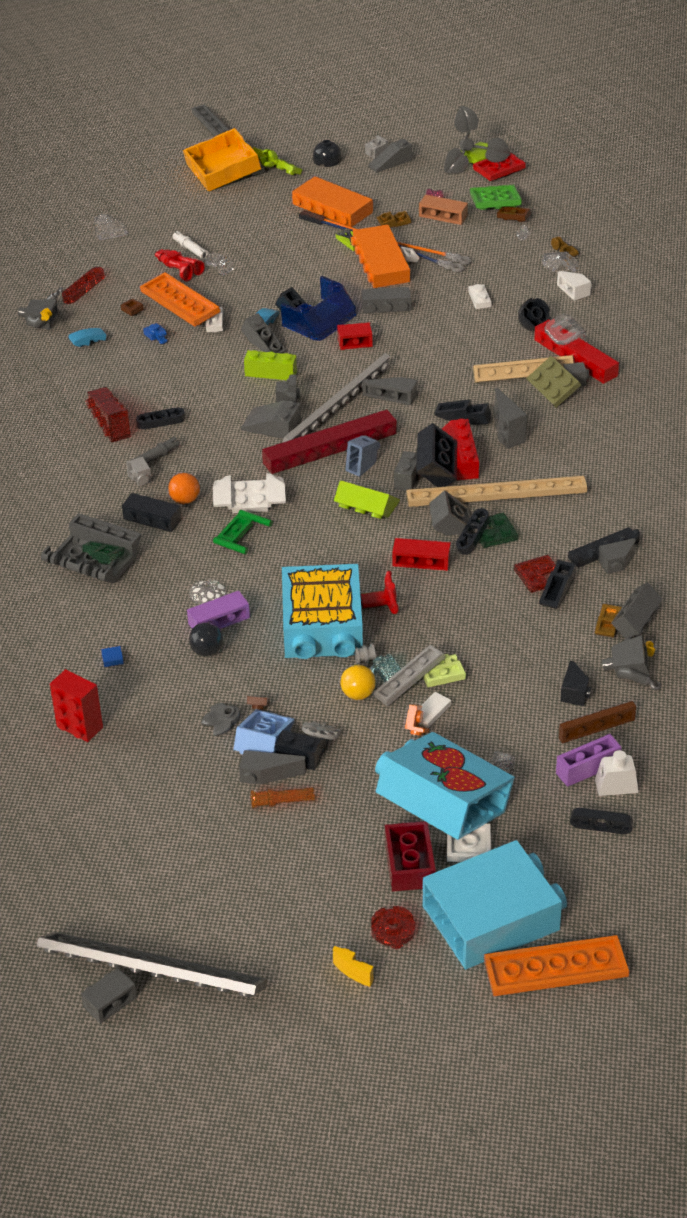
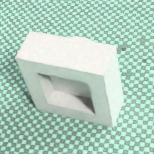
M400 247L406 262L417 263L419 257L412 248Z

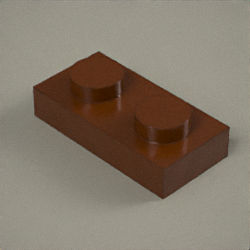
M503 206L498 210L497 218L523 222L530 216L531 210L529 208Z

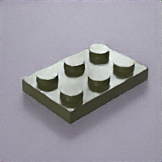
M552 356L526 378L555 408L581 386L580 382Z

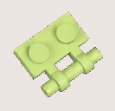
M444 654L445 658L423 676L427 687L466 679V673L460 661H457L456 654Z

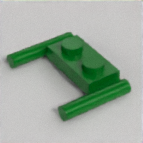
M240 509L238 515L231 520L217 537H214L213 543L246 555L248 548L237 543L253 526V521L271 527L273 520Z

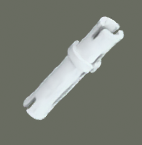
M179 231L173 234V240L180 243L181 247L187 248L202 260L208 258L209 252L193 242L190 237L184 236Z

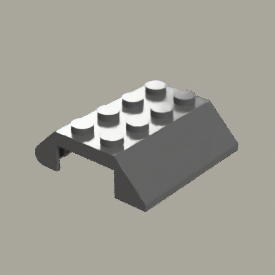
M78 513L69 523L70 536L55 552H51V547L48 545L41 554V560L105 582L115 583L134 561L141 533Z

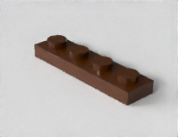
M633 701L561 723L559 724L558 738L563 744L635 721L636 705Z

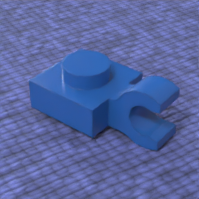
M158 323L143 328L144 335L150 340L157 339L160 344L168 342L164 337L167 335L165 329Z

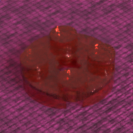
M393 906V909L386 910L384 907L376 911L372 916L371 936L380 944L390 946L393 949H400L415 934L414 917L404 907ZM397 924V928H389L388 926Z

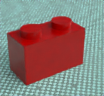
M370 322L337 325L340 350L373 347Z

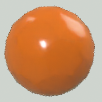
M178 473L170 480L168 492L175 502L190 504L197 499L200 493V484L192 474Z

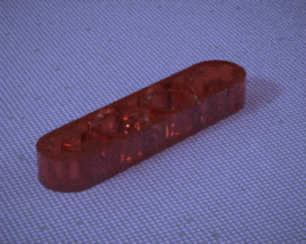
M93 267L62 292L63 302L72 304L105 278L104 269L102 267Z

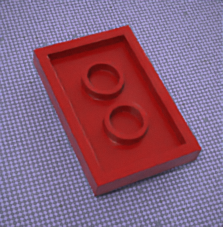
M511 152L501 162H491L488 159H484L473 164V169L489 181L518 172L526 167V163Z

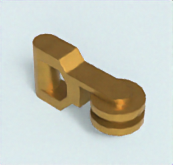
M557 236L551 239L553 249H560V257L565 261L579 255L578 250L573 246L567 245L561 237Z

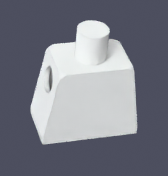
M618 750L614 752L613 756L601 759L595 777L599 796L638 793L636 770L632 756Z

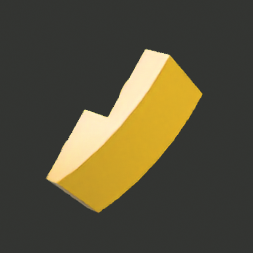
M333 947V964L349 978L370 987L374 980L373 966L365 962L356 961V953L347 948Z

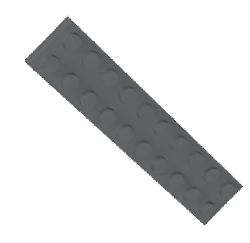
M58 932L38 937L37 946L44 948V951L48 953L60 951L65 952V956L70 958L82 956L87 957V961L93 963L105 961L111 967L121 968L122 965L127 966L133 972L150 971L151 975L155 977L172 976L173 980L177 982L190 980L200 987H208V985L217 986V990L222 992L235 990L239 991V995L244 997H252L267 986L268 979Z

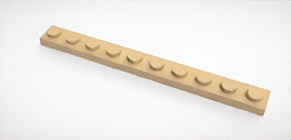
M584 476L411 489L406 490L409 507L429 505L444 490L460 502H475L586 493L587 484Z

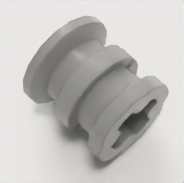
M370 643L369 647H366V645L361 646L362 648L355 647L354 654L357 664H360L362 661L368 663L369 660L376 662V651L373 643Z

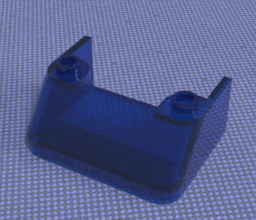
M321 276L320 290L323 301L314 307L303 303L296 308L282 303V326L312 340L321 341L335 332L337 325H344L357 315V309L341 283Z

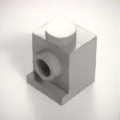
M377 135L376 139L365 144V154L375 159L388 147V140Z
M143 457L126 461L128 477L135 480L138 486L152 482L150 467Z

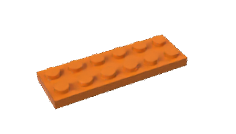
M166 272L140 286L142 293L194 327L220 313L219 306Z
M617 935L484 954V963L493 996L629 976V969Z

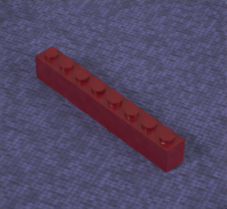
M386 409L262 449L263 464L271 474H275L346 451L348 441L360 436L380 440L397 434V420Z

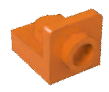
M409 705L405 729L411 730L410 734L422 736V733L429 732V728L418 726L422 722L424 712L421 711V705Z

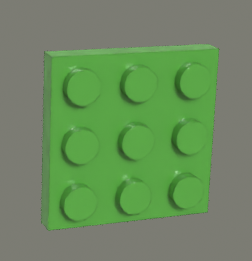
M514 185L470 188L473 202L476 208L480 210L490 207L500 209L503 206L517 207V205H521V198Z

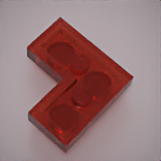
M548 554L514 564V571L530 593L543 590L547 583L543 575L551 573L555 568V563Z

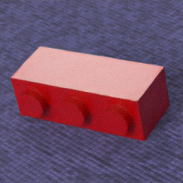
M395 538L392 551V566L448 571L451 542Z

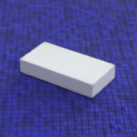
M434 692L421 705V711L424 712L422 722L419 724L429 728L451 706V700Z

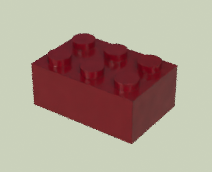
M428 822L384 825L385 848L392 892L423 889V877L436 872Z

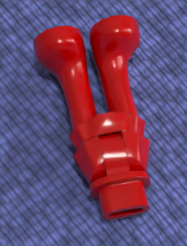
M161 249L155 253V257L169 268L179 269L181 279L186 282L191 280L193 273L199 276L204 272V262L196 258L184 257L181 252L176 250Z

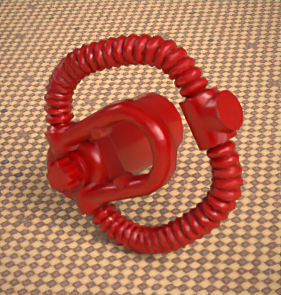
M391 571L386 572L384 590L360 594L362 609L387 605L392 614L398 613L399 606L396 601V588L392 581Z

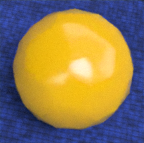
M359 664L347 668L343 672L340 681L344 694L354 700H362L369 697L373 693L376 684L373 672L368 667Z

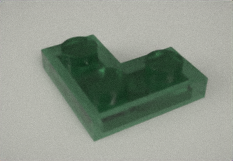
M503 512L490 516L488 524L490 529L484 530L479 542L483 548L516 541L518 540V534Z
M89 541L83 544L82 552L89 553L92 559L98 560L99 563L108 564L124 555L125 547Z

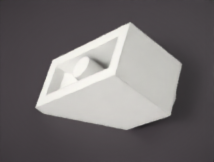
M558 272L557 286L574 301L590 296L592 284L583 274Z

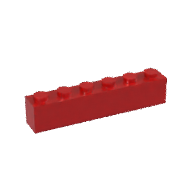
M549 319L535 326L534 340L559 356L573 355V363L583 362L585 368L589 370V375L601 383L605 384L618 377V361Z

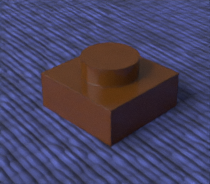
M133 298L121 304V310L130 316L144 310L143 304Z
M247 696V704H252V709H264V706H270V698Z

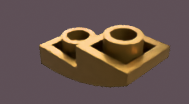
M389 211L376 217L381 226L389 225L390 228L411 223V219L406 211L398 212L395 215H392Z

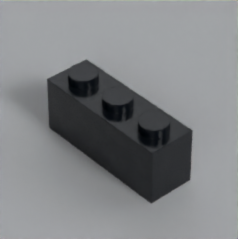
M131 493L122 504L124 520L172 532L181 521V508L177 504Z

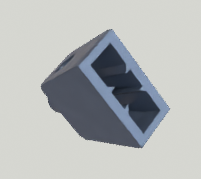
M360 436L348 441L345 471L359 477L362 476L376 463L377 450L380 449V443L367 436Z

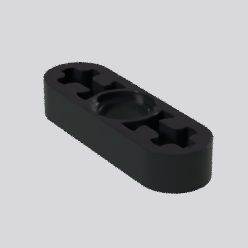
M175 407L139 414L136 417L137 428L146 430L182 423L185 420V411L183 408Z
M480 508L475 510L456 541L460 554H470L487 528L490 516L486 509ZM478 529L476 533L469 534L470 530Z
M575 808L571 811L570 824L579 829L628 834L632 831L633 818L624 813ZM598 819H603V820H605V821H607V822H606V823H600V822H598V821H596V820H598Z

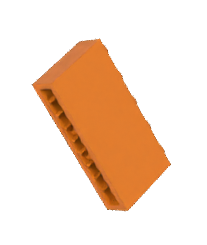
M316 176L292 191L294 205L349 227H353L373 213V199Z
M389 225L353 230L351 244L355 246V253L359 255V262L363 264L364 273H367L368 282H371L373 288L410 282V268Z

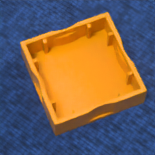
M235 128L183 150L188 167L208 192L261 169L257 153L243 140V137Z

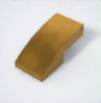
M608 604L602 605L595 629L596 635L614 638L617 629L611 622L622 607Z

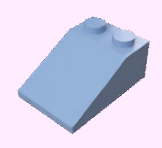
M256 709L237 726L233 750L239 751L242 755L244 750L276 753L275 743L282 730L291 729L294 719Z

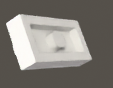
M484 284L468 286V292L475 309L491 307V300Z
M219 307L220 313L206 320L207 332L223 331V307Z

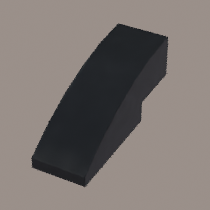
M470 399L438 403L434 412L435 416L448 421L468 419L469 423L473 425L488 424L492 415L488 403L472 405Z
M557 560L539 600L540 605L558 609L577 572L576 564Z

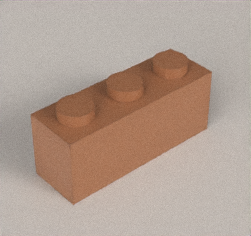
M425 195L419 203V217L462 225L468 216V203Z

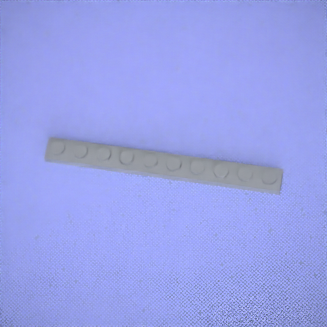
M384 353L288 433L282 443L308 435L310 430L314 431L321 421L325 422L331 413L334 414L339 409L341 404L345 405L351 396L357 395L360 388H363L364 380L376 379L379 372H384L389 366L390 356Z

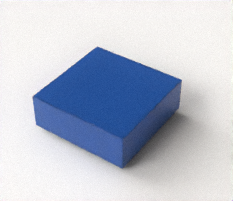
M120 646L101 649L104 667L124 664Z

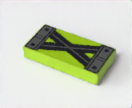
M350 229L336 233V239L352 251H355V246L351 244L353 232Z

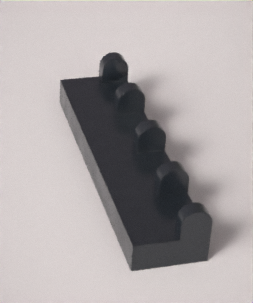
M629 527L569 551L568 558L578 568L598 560L599 546L632 538L635 539V544L639 543L640 532L638 529L631 530Z

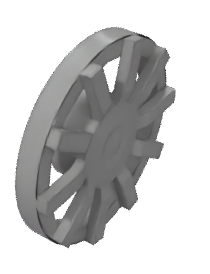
M305 721L302 725V731L314 737L337 739L340 735V729H336V726H328L324 722L319 724L316 721H312V723Z

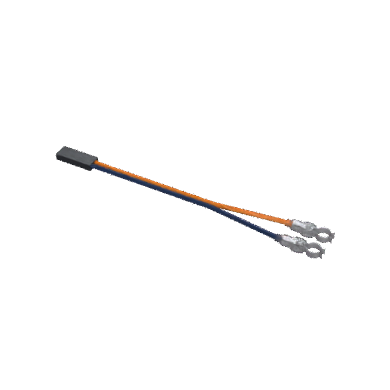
M306 210L299 214L300 219L319 225L327 224L342 230L350 229L352 232L357 230L356 228L327 220L325 216ZM397 242L399 247H409L444 256L449 260L433 259L415 251L418 256L430 260L446 270L452 269L454 272H461V270H464V266H461V264L469 265L471 263L469 257L461 256L458 253L440 252Z

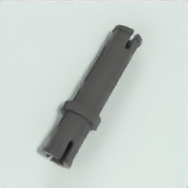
M173 436L163 443H158L156 447L136 458L143 457L146 463L161 455L165 456L168 451L178 447L179 441H174L177 438Z

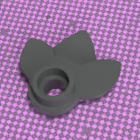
M218 703L210 707L211 712L204 715L201 724L214 726V736H219L227 732L231 725L238 722L240 711L236 706Z

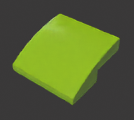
M484 142L474 144L488 147V144ZM472 148L471 150H465L464 155L468 157L469 163H476L486 159L485 153L487 150Z

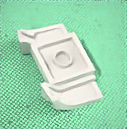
M266 473L267 480L231 482V475L225 476L221 480L214 481L213 506H228V510L232 509V513H238L240 509L247 512H268V507H271V504L286 503L284 479Z

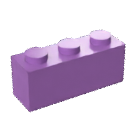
M240 591L230 593L187 609L188 624L193 628L201 622H210L222 629L250 618L249 603Z
M608 734L557 756L556 774L567 787L596 775L601 759L613 756L614 752L621 750L622 747Z

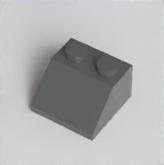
M445 490L429 503L432 526L436 531H440L445 535H460L471 517L469 507ZM474 529L470 530L469 534H472Z

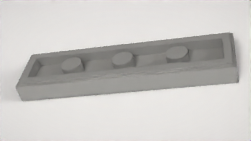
M430 644L373 692L374 697L386 706H389L445 658L444 653Z

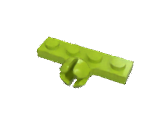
M253 147L262 165L269 168L276 165L278 169H286L288 174L294 175L296 173L301 175V168L279 158L275 151Z

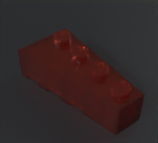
M107 387L88 391L86 405L88 409H91L93 418H97L98 426L102 427L104 436L108 437L111 443L130 438L128 410L123 408V404L118 403V399L113 396V393Z

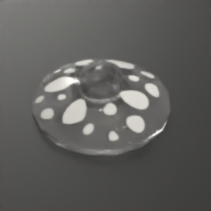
M205 579L192 585L189 590V596L194 603L201 605L225 596L227 590L220 581Z

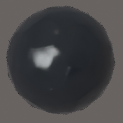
M201 622L192 628L189 635V645L200 656H212L223 645V633L215 624Z

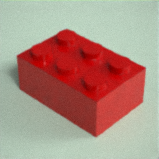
M65 669L50 682L56 725L59 729L69 732L76 738L89 742L103 729L97 684Z

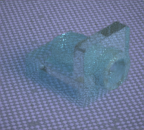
M390 653L384 657L380 655L373 660L374 664L370 668L372 672L377 671L384 682L401 670Z

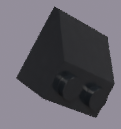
M282 730L275 743V751L277 754L305 756L306 769L315 771L329 743V739L318 738L292 730Z

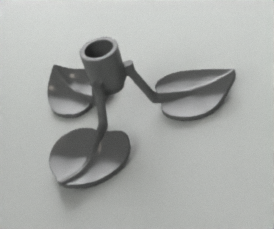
M465 106L459 107L454 119V125L459 132L465 133L468 131V133L464 137L465 139L460 141L461 150L453 148L448 152L444 163L445 173H461L466 170L468 158L464 155L465 150H471L472 148L486 149L485 157L491 162H501L510 155L506 142L501 138L489 140L488 147L474 145L473 140L468 137L470 130H475L478 127L479 121L475 112Z

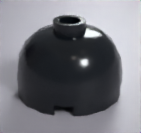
M323 140L313 150V162L318 166L324 164V167H332L338 165L339 160L342 159L339 146L330 140Z
M529 298L518 310L519 323L526 330L534 332L535 326L549 319L551 320V316L549 317V306L540 298Z

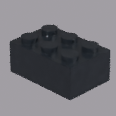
M432 423L417 434L416 472L433 485L446 487L457 480V440Z

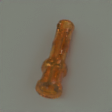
M269 788L267 791L259 792L250 790L251 808L255 809L256 806L266 805L273 807L276 803L315 801L314 788L274 791V789Z

